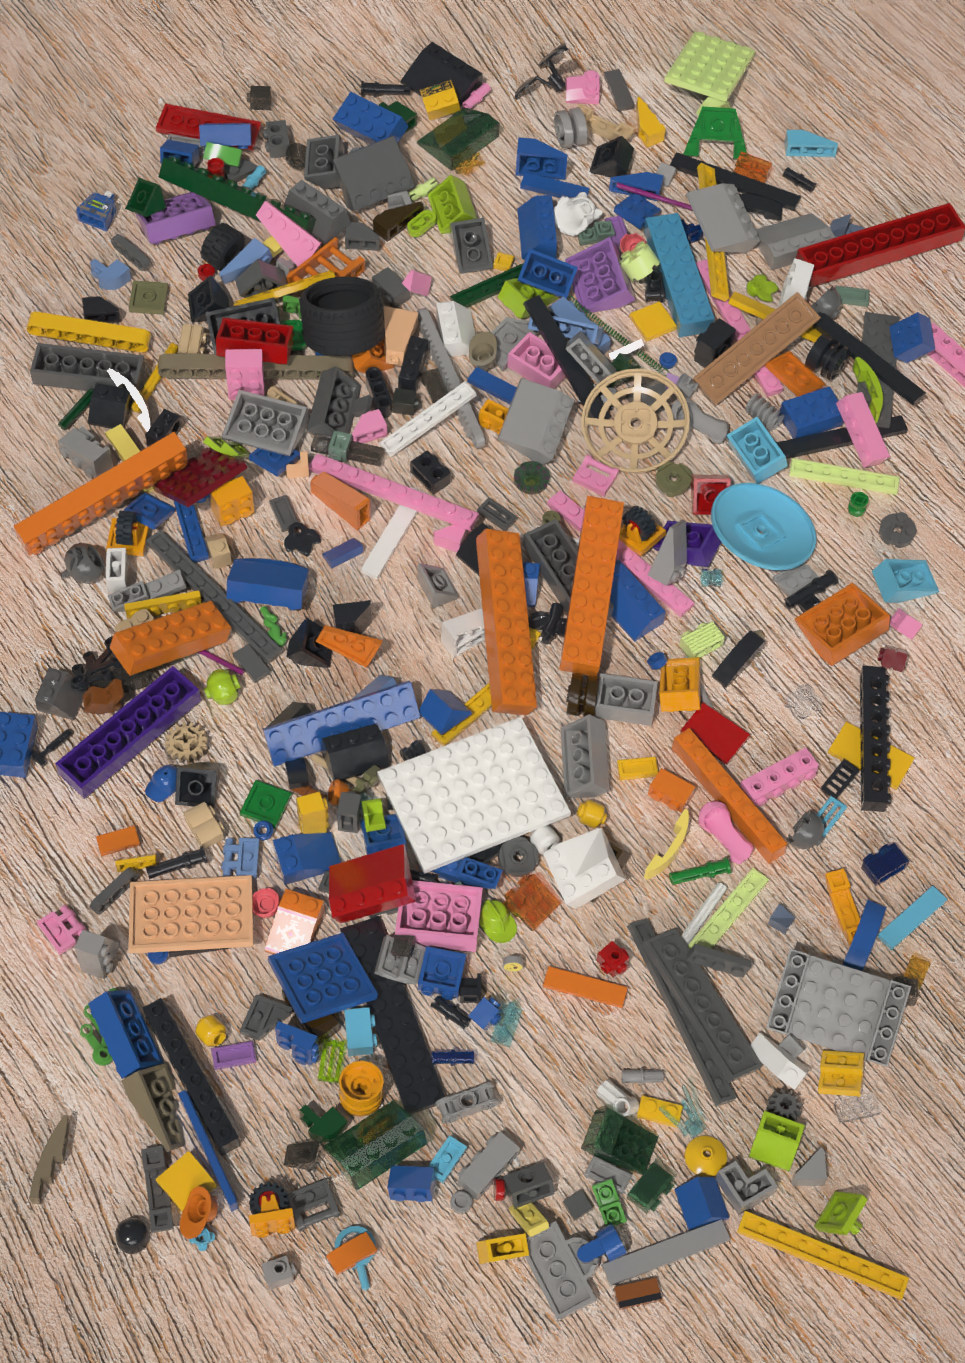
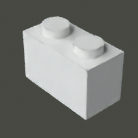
M107 548L108 592H116L127 587L128 558L126 548Z

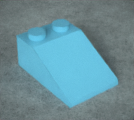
M885 559L872 570L885 603H900L939 592L926 560Z

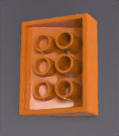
M852 582L796 617L795 622L817 654L830 666H833L888 631L890 615Z

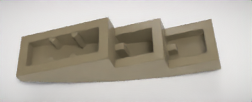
M63 1115L41 1154L29 1195L32 1204L41 1205L44 1184H53L56 1163L64 1164L71 1123L67 1115Z

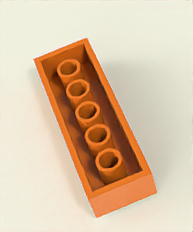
M208 601L116 632L113 635L110 649L129 676L225 643L227 642L231 626L214 603Z

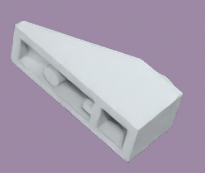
M759 1032L750 1045L758 1059L773 1074L794 1090L800 1087L811 1071L810 1068L761 1032Z

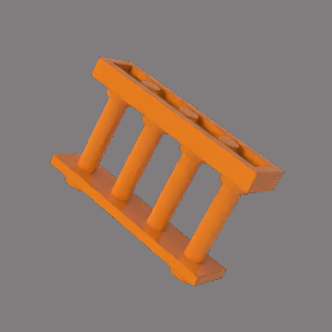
M335 237L296 269L291 270L286 277L287 284L303 279L308 274L311 276L320 274L315 270L320 264L328 270H333L336 275L335 277H358L365 271V259L359 256L357 259L351 260L338 250V239ZM334 255L348 266L343 270H339L326 259Z

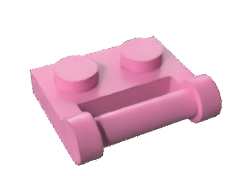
M587 454L573 476L572 482L605 497L619 475L620 469L616 467L611 468L594 460L592 456ZM589 465L609 474L610 476L606 477L588 467Z

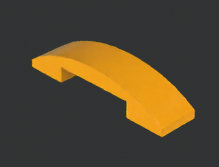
M843 868L825 873V880L835 915L850 945L860 917L849 890L851 887Z

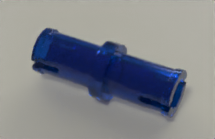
M450 1049V1051H432V1064H450V1066H455V1064H474V1051H455V1049Z

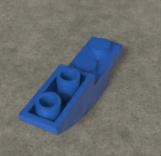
M465 857L464 860L460 859L431 872L437 873L439 878L451 882H461L463 885L496 889L503 870Z

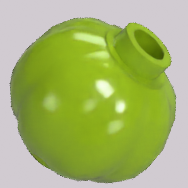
M217 669L208 676L207 687L204 688L207 699L212 698L217 704L228 705L236 700L238 697L237 689L241 688L236 674L231 675L229 670Z

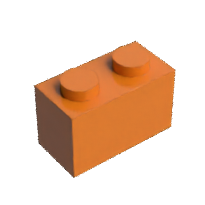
M661 768L649 786L648 795L655 801H661L666 804L671 810L682 813L694 795L695 786Z

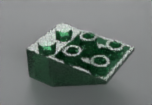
M607 1107L595 1110L581 1149L608 1163L644 1176L658 1136Z

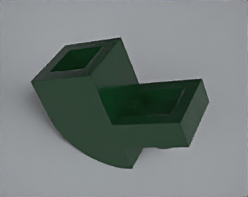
M306 1104L299 1110L300 1121L307 1128L311 1127L308 1130V1134L314 1141L321 1143L333 1141L348 1128V1121L333 1106L321 1118Z

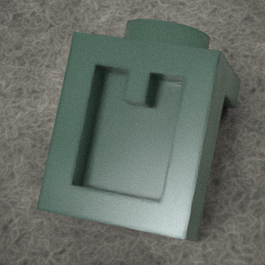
M334 430L328 447L329 458L346 462L352 434Z

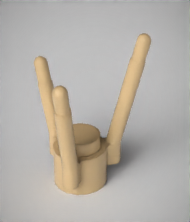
M272 386L267 391V397L281 401L286 399L293 404L303 406L277 386Z

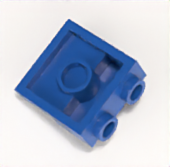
M396 814L384 816L386 829L366 832L364 820H360L367 855L402 844L406 846L404 831Z
M426 946L418 980V990L426 996H432L433 993L441 994V997L446 1000H452L453 997L458 998L466 954Z
M278 1021L275 1027L277 1044L285 1050L292 1049V1057L297 1063L302 1065L316 1064L320 1056L318 1051L320 1045L318 1044L317 1036Z

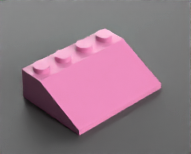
M412 880L416 902L398 907L395 938L402 942L410 940L424 947L476 952L483 888Z

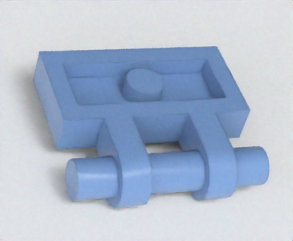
M227 838L223 846L222 876L229 877L231 876V871L236 870V876L252 875V878H257L259 838H239V845H233L234 840ZM233 854H238L237 861H232Z

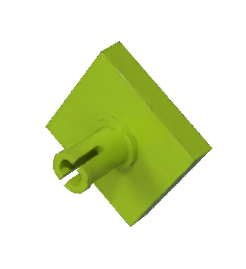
M835 1191L814 1227L819 1232L848 1235L850 1231L853 1235L860 1232L858 1228L861 1229L862 1224L856 1219L868 1199L863 1194Z

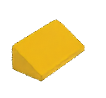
M156 853L115 859L117 872H123L129 867L138 870L157 864Z

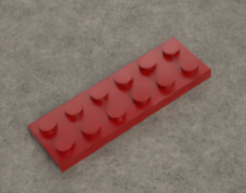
M165 103L156 125V132L200 139L199 125L203 123H252V145H248V148L245 150L253 151L262 128V122Z

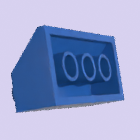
M537 195L517 208L521 257L525 259L530 248L556 258L557 238L552 195Z
M617 560L615 562L610 601L614 606L612 618L635 642L662 625L666 611L623 563Z
M131 990L106 991L88 1003L91 1014L96 1020L99 1032L105 1040L108 1053L112 1056L116 1065V1071L121 1076V1079L127 1078L139 1070L164 1064Z

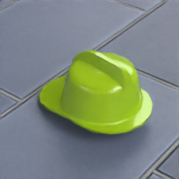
M489 899L481 904L479 924L486 935L496 943L511 941L517 932V925L505 905L500 901H490Z

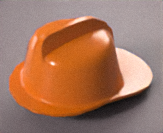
M198 1186L189 1194L180 1219V1231L185 1238H196L201 1234L206 1223L211 1222L217 1215V1197L210 1195L206 1188Z

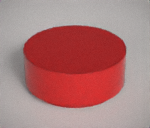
M210 264L199 266L198 277L204 281L210 275L215 277V268Z
M494 1179V1201L504 1200L505 1185L503 1179Z

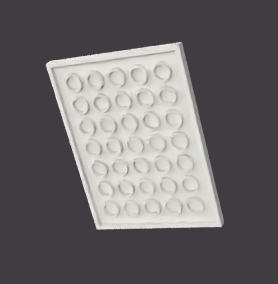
M522 717L377 772V776L424 874L571 815Z

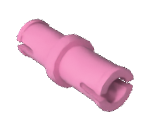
M483 83L476 91L471 92V96L462 103L463 108L466 111H470L472 107L480 103L482 98L491 91V87L487 83Z

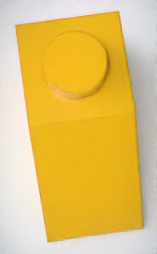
M526 1233L476 1242L479 1264L529 1256Z

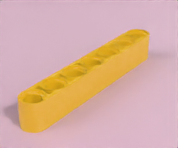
M35 311L30 313L26 328L28 333L35 336L141 353L148 351L151 333L142 328Z

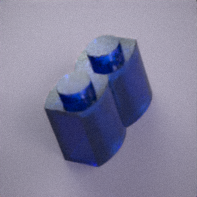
M895 843L891 845L885 844L879 849L878 853L874 855L870 853L863 859L861 869L873 884L878 886L907 868L909 860Z

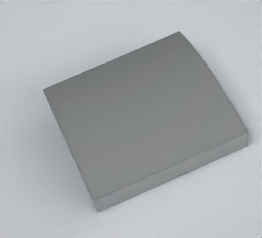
M386 935L383 938L374 974L394 981L416 985L426 947L410 940L402 942Z

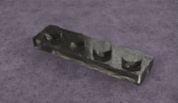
M315 433L311 444V451L329 455L328 447L332 436ZM351 441L347 451L348 460L381 467L385 455V448Z

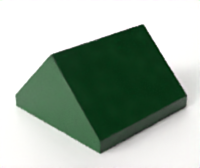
M138 178L125 209L144 217L165 209L166 206L160 185Z

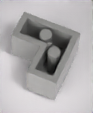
M737 1161L719 1170L715 1178L738 1215L774 1195L778 1188L767 1169L748 1179Z

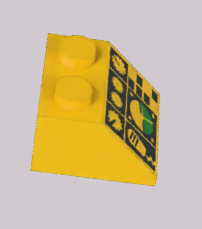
M451 80L420 90L429 121L461 111Z

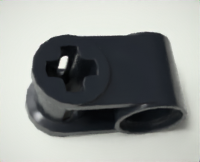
M654 268L646 276L645 302L649 300L663 302L662 272Z

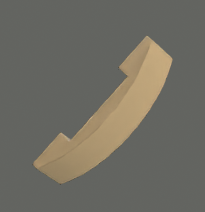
M579 103L577 106L581 108L584 114L587 130L603 138L613 140L623 136L627 140L635 131L634 127L623 122L616 125L594 115V109Z

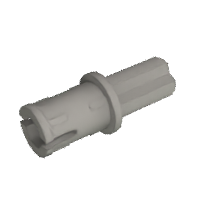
M640 1068V1070H622L621 1078L622 1083H641L643 1085V1083H662L664 1074L662 1070H643V1068Z

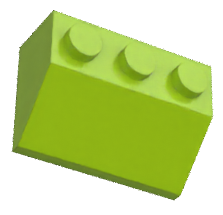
M449 175L427 195L432 210L436 214V222L441 234L450 233V223L477 219L465 182L453 175Z

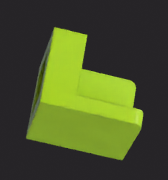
M381 799L361 801L366 832L386 829Z

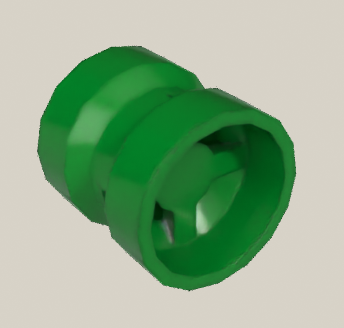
M855 492L851 495L847 508L850 515L855 517L864 515L869 501L865 493Z

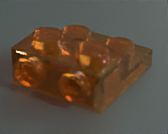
M535 874L528 877L524 875L517 882L519 886L515 890L513 888L508 890L503 895L505 900L502 902L512 915L519 917L531 931L535 930L561 904Z

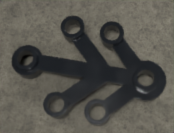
M113 636L104 641L106 649L97 660L92 651L83 654V659L87 666L85 674L82 664H76L72 667V672L75 676L71 679V688L74 691H84L90 683L100 679L109 681L114 676L109 667H122L116 656L105 662L113 653L110 649Z

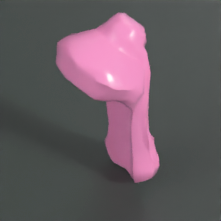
M719 801L707 802L699 811L698 823L700 827L706 832L713 834L722 846L728 850L732 862L736 864L743 863L752 854L753 844L746 840L731 822L730 813L724 803Z

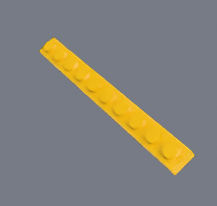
M700 163L697 166L699 188L702 189L716 185L715 169ZM705 237L711 296L726 302L729 299L725 255L724 252L711 251Z

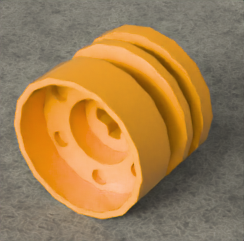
M362 1060L352 1062L343 1069L339 1078V1099L345 1111L351 1115L361 1117L376 1112L381 1106L384 1081L383 1074L379 1068L371 1062Z

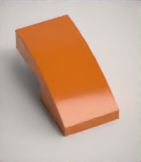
M367 1232L339 1246L327 1254L326 1258L336 1274L339 1275L355 1267L357 1262L374 1255L377 1252V1248Z

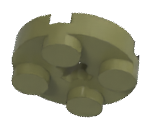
M667 462L658 468L655 482L657 487L668 497H675L689 490L692 473L682 463L678 465L673 464V462ZM670 477H677V481L670 480Z

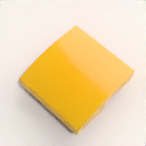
M823 1050L818 1093L861 1097L865 1054Z
M189 1151L155 1179L156 1183L165 1191L170 1200L182 1213L189 1194L194 1188L198 1186L204 1187L210 1194L218 1187Z

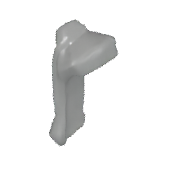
M685 398L689 409V427L706 434L713 443H722L728 433V423L704 413L691 398ZM677 400L671 407L673 420H684L682 406L679 400Z

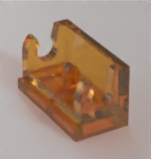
M741 151L733 172L766 183L771 173L772 163Z

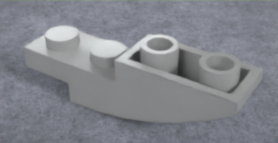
M179 569L146 584L143 581L109 594L108 598L113 612L125 611L124 604L171 596L176 592L186 589L187 586Z

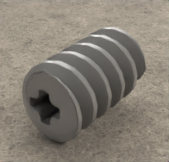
M755 393L746 405V413L750 414L752 418L758 417L768 431L775 430L782 423L785 415L779 416L780 410L774 412L775 406L769 407L770 402L764 403L765 398L761 397L758 399L760 394Z

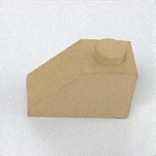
M219 533L204 537L213 568L217 569L232 565L231 553L224 535Z

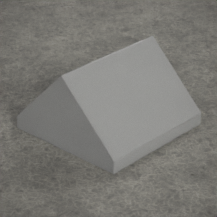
M422 563L417 565V580L432 608L459 598L444 568Z

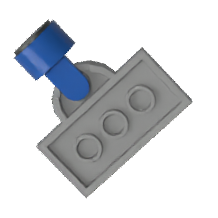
M556 1221L549 1224V1228L539 1234L526 1237L529 1256H525L558 1322L597 1301L587 1281L597 1270L598 1257L606 1254L611 1262L626 1254V1245L615 1225L609 1224L596 1231L597 1238L591 1242L577 1237L565 1240Z

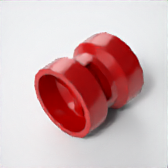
M220 158L208 160L207 169L209 173L222 175L224 179L223 160Z

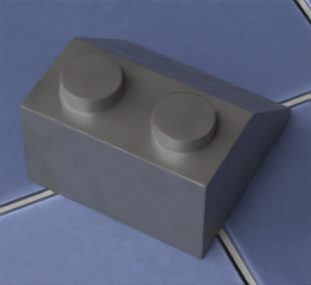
M49 667L35 698L37 710L74 721L82 704L83 694L88 688L81 692L74 691L71 688L72 675L68 672Z

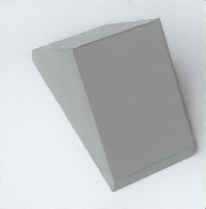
M822 1147L793 1177L791 1181L793 1186H824L827 1181L825 1151Z

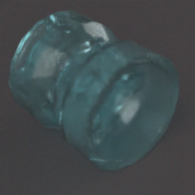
M701 569V587H708L709 585L721 587V569Z

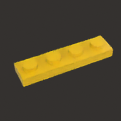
M198 590L126 603L124 607L127 619H131L133 614L142 609H147L152 616H158L163 613H175L202 603L200 591Z

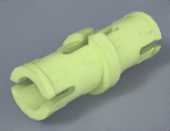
M433 177L423 184H418L414 190L408 193L412 203L420 197H425L428 192L438 186L437 181L433 183L435 181Z

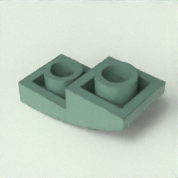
M611 220L594 222L593 227H586L577 237L580 246L613 237L615 232Z

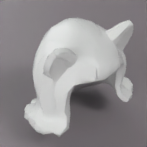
M585 192L579 193L574 198L563 196L558 201L557 206L554 207L555 225L557 229H560L561 233L571 236L578 235L593 220L598 219L603 211L595 208L594 203L591 199L587 198Z

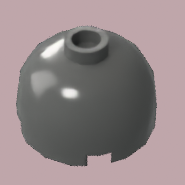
M832 286L811 307L816 313H825L833 319L840 313L838 309L841 306L842 299L838 291Z
M809 809L808 813L805 812L792 829H794L795 833L793 836L788 835L787 842L803 850L810 849L814 845L819 846L824 839L822 835L824 824L821 818Z

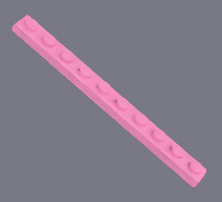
M707 259L695 262L701 280L723 320L736 329L734 340L737 342L751 329L739 308L728 304L731 298L730 292L729 299L726 302L711 296ZM765 366L754 374L766 397L783 392V386L779 379Z
M318 453L308 466L311 472L320 474L324 471L346 485L469 531L472 530L479 519V513Z
M560 490L547 501V505L559 513L576 530L581 532L584 510ZM618 541L616 561L620 560L646 589L680 617L694 607V602L672 583L666 586L648 576L651 566L623 542Z

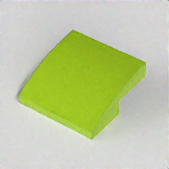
M207 436L203 441L210 448L225 455L249 457V454H251L239 443L225 442L221 437Z

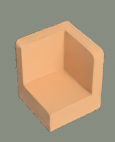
M307 451L300 452V460L294 464L286 465L287 478L309 477Z

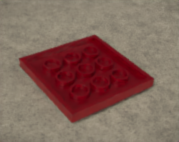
M205 448L196 457L188 459V463L183 469L173 471L169 477L164 480H158L152 487L155 492L186 507H190L246 470L247 466L244 461L220 453L212 448Z

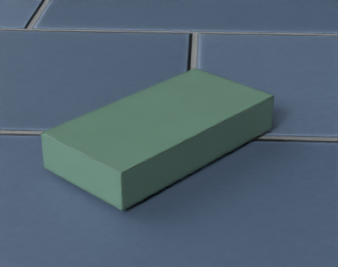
M835 285V289L842 299L841 304L868 307L870 290Z

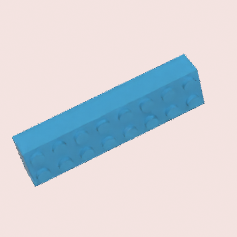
M679 213L645 218L644 234L648 245L660 261L659 265H655V267L662 272L664 294L673 321L677 325L676 330L679 338L704 333L708 326L715 321Z

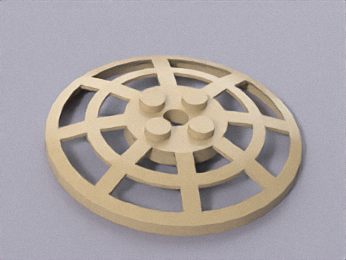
M637 368L616 372L599 382L586 399L581 422L585 442L589 450L600 462L611 468L616 467L620 469V472L636 474L656 470L671 461L679 453L689 432L690 418L687 402L676 384L660 373ZM634 376V387L623 389L614 395L606 387L619 379ZM641 377L655 379L665 384L668 389L662 395H659L653 390L642 388ZM601 392L608 400L601 409L599 419L589 418L590 407L596 396ZM634 393L633 402L627 403L624 406L617 400L624 395ZM673 393L677 396L682 406L684 420H673L672 410L666 402ZM641 394L649 395L655 398L656 401L651 406L642 403ZM613 405L618 410L615 419H604L607 410ZM661 406L664 407L667 413L668 421H657L655 412ZM637 419L641 422V425L639 427H632L631 422ZM587 425L598 426L600 437L605 444L599 451L594 448L590 440ZM604 427H615L618 436L609 442L605 435ZM684 427L679 444L670 453L664 446L668 443L673 428ZM657 428H668L664 439L659 443L653 437ZM622 441L630 444L631 454L624 453L615 447ZM649 442L654 447L653 450L647 453L638 454V447L641 444ZM611 451L619 457L630 459V469L616 466L604 459L603 456ZM658 452L666 458L651 467L637 469L638 459L651 457Z

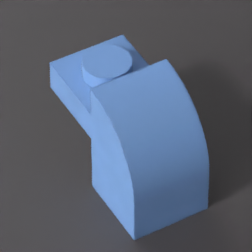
M96 259L90 262L91 274L94 278L98 279L99 287L102 289L116 290L131 280L130 268L118 259L108 267Z

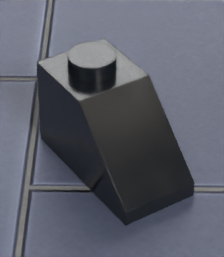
M102 297L82 298L84 319L105 323L121 322L119 308Z

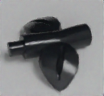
M559 603L551 604L549 614L537 611L528 617L530 628L542 630L541 642L543 644H548L554 638L555 633L564 638L567 619L562 618L564 607Z

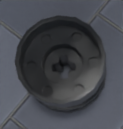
M822 334L810 349L805 361V367L814 372H817L822 367L820 375L823 377L827 375V379L833 381L844 368L850 349L846 346L842 348L840 343L836 344L833 348L834 340Z

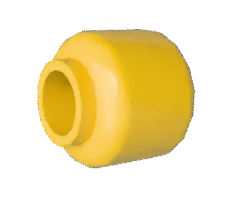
M586 800L579 805L576 816L579 817L578 819L581 824L595 829L600 824L603 825L605 823L607 813H604L605 807L602 804Z
M209 1015L197 1022L195 1033L206 1046H218L226 1038V1027L216 1016Z

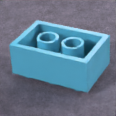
M758 417L726 435L729 446L756 484L761 483L788 466L786 456Z

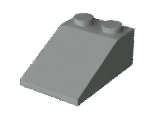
M683 519L669 528L648 573V576L666 586L672 582L675 583L686 572V568H684L687 563L686 521Z

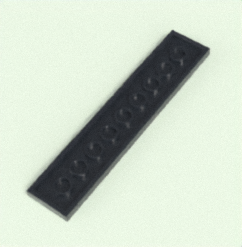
M379 916L340 928V933H344L378 993L377 999L366 1002V1005L370 1009V1015L374 1014V1028L406 1116L435 1107V1103L439 1099L444 1098L445 1095L404 984L374 974L383 938L386 936Z

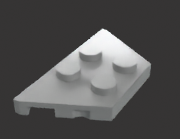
M506 317L491 332L497 340L496 362L502 371L507 367L508 353L529 332L535 336L540 333L539 331L528 329L529 324L527 320H516L515 318Z

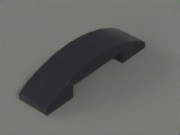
M739 194L747 212L765 214L764 219L781 221L783 205L765 197Z

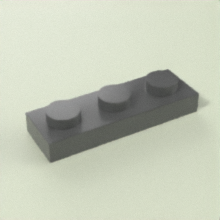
M694 944L687 953V961L693 962L696 965L713 968L716 971L729 973L735 977L743 978L751 969V961L698 944Z

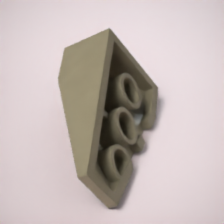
M166 1063L139 1070L121 1080L129 1101L165 1149L171 1151L185 1146L181 1121L177 1119L175 1110L178 1108V1103L173 1098L174 1081Z

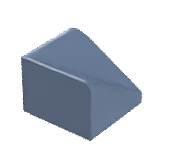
M779 904L770 917L768 925L786 934L795 917Z

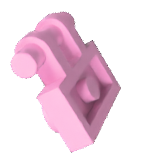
M63 905L60 908V911L63 913L62 915L57 916L52 911L37 921V925L59 955L75 946L76 940L73 937L80 936L82 930H86L83 923H79L76 919L75 912L69 909L67 905ZM69 922L72 928L68 930L64 923Z

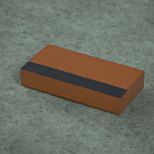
M657 1278L613 1288L619 1310L662 1300Z

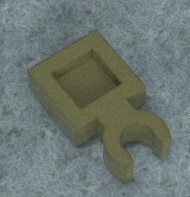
M374 765L364 772L363 777L356 780L355 783L357 785L352 791L361 794L370 787H375L379 781L377 772L381 769Z

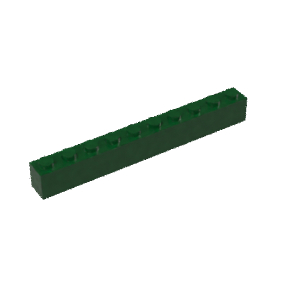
M171 155L170 157L163 158L159 178L258 221L260 220L256 214L264 202L268 201L312 235L316 219L311 217L310 213L299 212L296 210V207L291 205L285 206L281 204L280 200L267 198L266 194L252 192V188L241 187L233 180L227 181L223 179L222 175L209 173L208 169L194 167L195 164L180 161V158Z

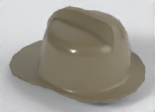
M480 332L473 336L470 341L469 361L471 364L487 372V369L496 362L497 340L490 332Z

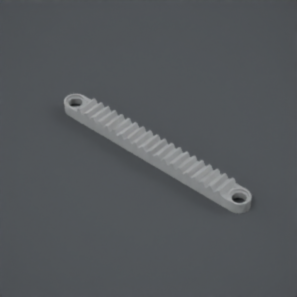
M426 307L418 309L420 334L423 335V338L428 339L430 356H432V361H434V365L437 367L439 377H442L441 381L444 383L446 393H449L461 383ZM467 402L456 410V415H458V420L461 421L463 431L466 432V438L471 439L475 449L485 447L483 432L470 403Z

